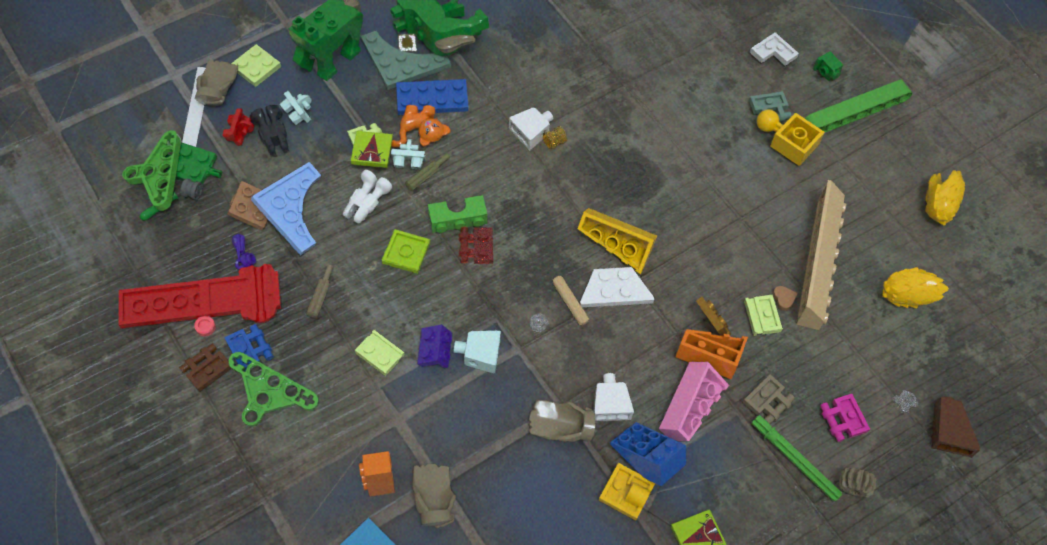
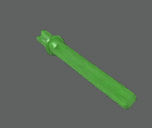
M760 415L755 418L751 424L764 435V439L767 438L832 501L835 502L842 496V492L775 430V426L772 427Z

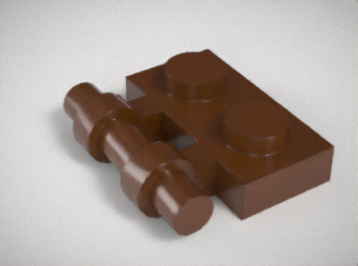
M213 343L208 347L204 346L197 355L192 358L189 357L179 367L183 374L188 370H192L186 377L198 392H201L231 370L229 361L220 351L212 355L217 350ZM203 359H207L205 362L197 366V364L201 362Z

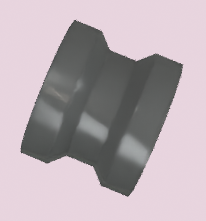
M186 178L182 182L180 194L183 197L190 196L192 199L198 200L203 190V184L199 181L192 182L191 179Z

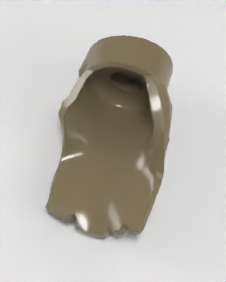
M209 59L205 71L196 79V101L208 106H220L225 100L230 85H232L236 78L238 66L229 62H214Z
M536 400L533 405L534 409L531 410L529 421L531 422L529 424L531 428L529 430L530 434L549 440L575 442L580 439L592 440L596 428L595 414L592 409L584 408L583 410L572 402L555 403L547 400Z
M426 464L425 466L421 465L419 467L416 465L413 467L414 498L416 509L421 514L422 526L439 528L454 522L455 515L451 513V510L456 500V495L451 491V477L448 466L440 465L438 467L436 464Z

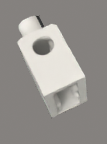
M531 108L509 118V129L530 151L549 134V122L553 120V115L550 111L541 114L536 108Z
M613 373L604 374V383H598L595 390L593 410L595 421L631 420L634 410L626 384L624 382L616 383L615 374Z

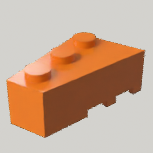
M686 329L676 358L686 362H709L721 376L732 379L748 337L735 338L730 337V334H723V336L711 335V332Z
M390 452L362 455L363 463H359L360 476L364 490H368L369 496L395 493Z

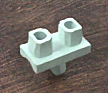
M289 91L285 92L286 99L280 103L281 107L286 113L295 108V111L289 115V118L296 125L303 120L308 123L311 118L304 108L306 110L311 108L310 103L312 100L310 96L299 94L297 96L298 100H296Z
M408 139L407 144H400V149L391 150L394 167L404 168L405 160H411V169L421 170L423 161L426 159L425 151H418L419 145H412V139Z

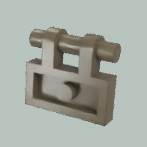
M769 375L744 399L743 403L757 416L765 412L767 416L764 419L771 424L780 418V414L784 410H788L791 407V403L795 398L792 394H788L786 397L781 393L785 387L772 375ZM776 400L778 405L772 408L770 404Z

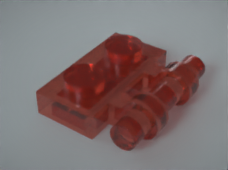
M461 227V233L459 234V241L461 242L459 256L461 257V262L468 263V257H474V264H493L492 227L474 228V234H469L467 227ZM468 243H474V249L468 248Z

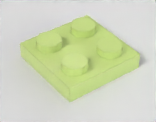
M257 44L231 63L237 65V73L255 87L281 68L280 62Z

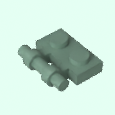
M783 91L750 96L749 103L754 114L770 109L776 111L779 116V122L791 118V112H784L788 108V102Z

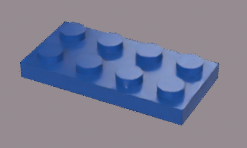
M466 79L396 83L398 115H404L407 105L417 106L419 113H421L426 105L435 107V113L468 111Z

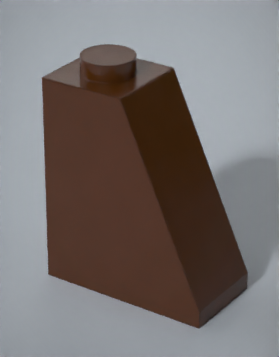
M941 397L934 404L931 448L972 458L980 451V446L962 401L954 400L952 397Z

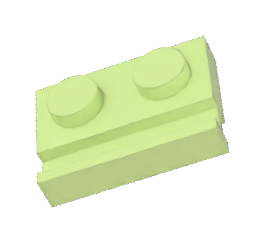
M773 295L758 296L752 299L745 298L744 303L754 336L782 331L783 328Z
M375 330L355 349V353L385 376L395 367L401 357L405 356L402 350Z

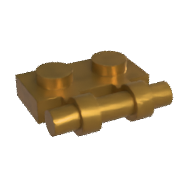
M703 297L696 300L721 336L723 334L731 335L727 323L721 315L718 316L719 313L711 301H705Z

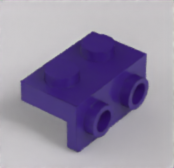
M442 324L422 328L417 364L421 367L439 364L443 368H448L452 332Z

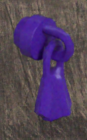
M241 234L234 235L232 242L238 256L235 267L240 270L244 267L254 266L256 263L254 254L245 253V236Z

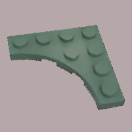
M377 31L361 36V41L387 90L395 88L397 82H411L451 68V62L447 56H439L435 53L414 54L401 51L384 41Z

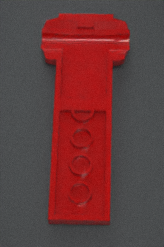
M263 264L261 267L251 265L250 267L241 268L239 276L119 290L120 328L194 320L203 316L218 317L241 314L244 320L265 323L275 317L277 310L281 309L279 273L274 271L271 264Z

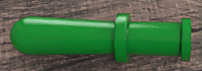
M174 191L172 201L178 199V196L175 194ZM152 205L141 212L140 219L146 221L159 212V210Z

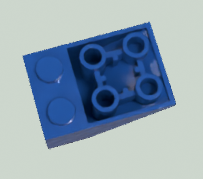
M637 422L610 442V445L643 478L659 486H662L686 465L685 444Z

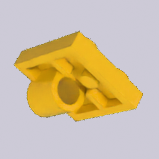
M618 463L599 497V501L636 521L655 483Z

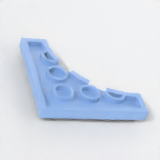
M310 162L253 195L251 201L300 256L316 244L302 219L304 196L308 189L321 177V174Z

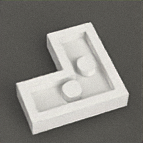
M776 33L753 46L750 50V53L761 63L774 55L785 66L795 60L799 54Z

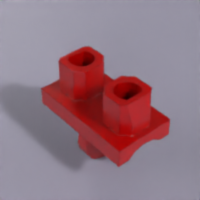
M241 108L236 109L235 114L229 115L227 119L228 124L231 126L230 129H224L222 135L227 141H234L237 146H240L245 135L253 132L254 124L251 123L249 117L243 114Z

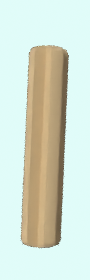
M555 277L553 284L579 325L582 326L588 323V316L563 277Z

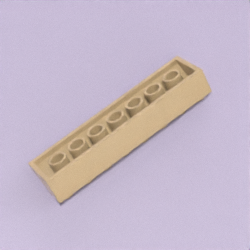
M831 180L827 181L817 203L796 323L797 325L820 330L821 326L827 323L829 313H826V308L829 307L831 302L829 291H832L834 280H831V277L836 271L834 259H837L839 249L836 246L841 239L839 229L842 228L844 218H841L846 209V203H844L845 195Z

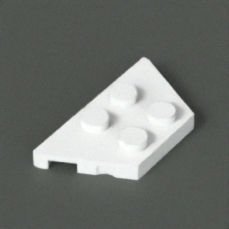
M632 267L594 269L580 305L581 307L650 304L654 302V297Z

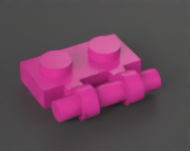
M853 394L834 399L832 401L834 408L830 409L827 402L820 405L823 411L822 416L824 420H827L831 428L830 432L832 436H835L837 442L845 440L842 432L847 431L849 437L852 438L870 431ZM839 415L843 424L838 425L834 416Z

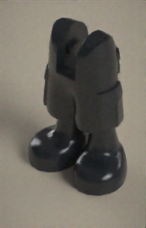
M268 105L265 107L271 122L270 126L266 122L263 109L258 108L254 110L249 118L251 123L260 126L258 134L271 156L277 155L275 146L278 145L282 148L283 153L289 151L285 126L278 120L283 114L281 107L278 105Z

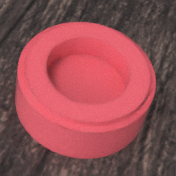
M203 316L195 321L194 328L198 335L206 337L214 333L216 325L211 317Z

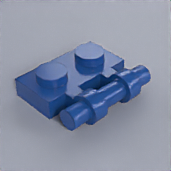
M256 324L250 327L251 333L247 335L241 329L224 337L232 354L241 352L260 362L258 357L261 355L267 361L274 357L271 353L272 348L270 344H267L264 339L263 331ZM256 341L259 347L253 349L251 342ZM241 357L239 360L235 359L238 364L245 367V372L248 365L242 362Z

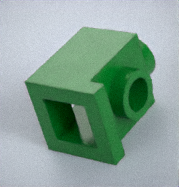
M829 51L817 58L813 70H818L822 76L830 81L837 79L841 75L843 64Z

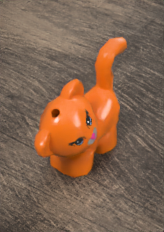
M407 105L400 122V140H393L392 147L399 148L400 144H406V132L414 129H419V141L424 147L448 135L450 128L442 124L438 119H433L435 117V107L426 105L421 113H419L417 106Z

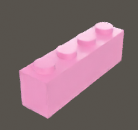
M689 362L659 427V430L665 436L676 441L689 442L702 424L701 419L710 413L711 405L714 402H718L722 390L728 388V383L709 362Z

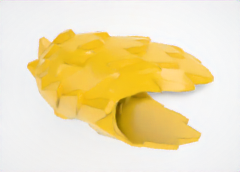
M953 170L944 183L941 181L940 173L937 175L933 174L928 183L925 212L930 218L943 226L953 220L952 218L956 215L963 200L965 182L961 171Z
M914 267L891 274L883 283V297L896 306L900 307L901 305L906 308L910 306L917 309L918 305H927L941 300L944 297L942 294L947 292L949 288L942 283L944 281L942 278Z

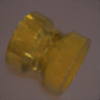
M558 126L551 132L543 133V140L549 149H553L557 144L566 143L567 136L564 129Z

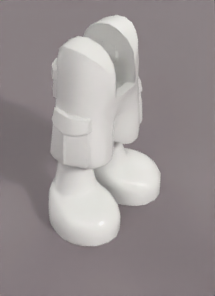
M364 170L361 173L362 189L359 188L354 191L343 211V216L349 219L358 209L354 216V222L358 224L364 221L367 215L376 208L379 203L377 199L389 193L392 189V184L387 179L381 177L377 181L376 176L369 170Z

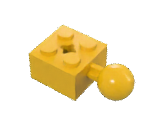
M770 109L760 112L756 120L760 130L776 132L770 147L798 166L819 146L825 133L797 113L784 125L779 122L778 114Z

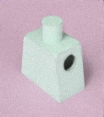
M501 331L468 332L467 342L455 341L454 353L465 354L464 364L467 366L495 373Z

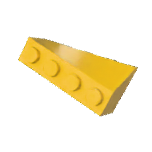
M590 208L583 212L577 228L596 243L604 246L607 251L622 259L621 261L625 264H629L636 269L635 271L639 274L642 273L657 238V235Z

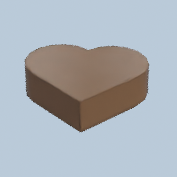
M778 286L773 291V298L777 301L776 304L780 310L787 311L791 308L798 293L786 287Z

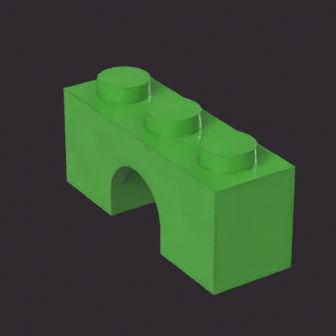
M483 195L465 198V209L461 212L450 211L446 201L428 204V215L432 233H443L447 230H461L465 227H478L487 224V210Z

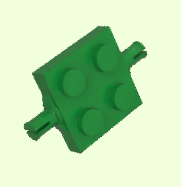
M182 143L175 179L184 181L188 178L192 182L199 181L203 184L210 175L221 178L222 171L213 168V164L217 159L216 153Z

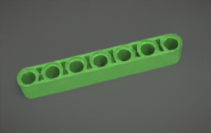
M897 80L814 112L805 119L826 133L903 103L913 93L903 80Z

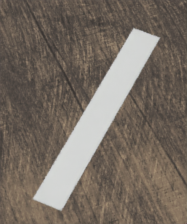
M204 67L197 68L182 143L195 147L204 104L199 103L195 99L197 92L196 79L199 75L203 74L205 71Z

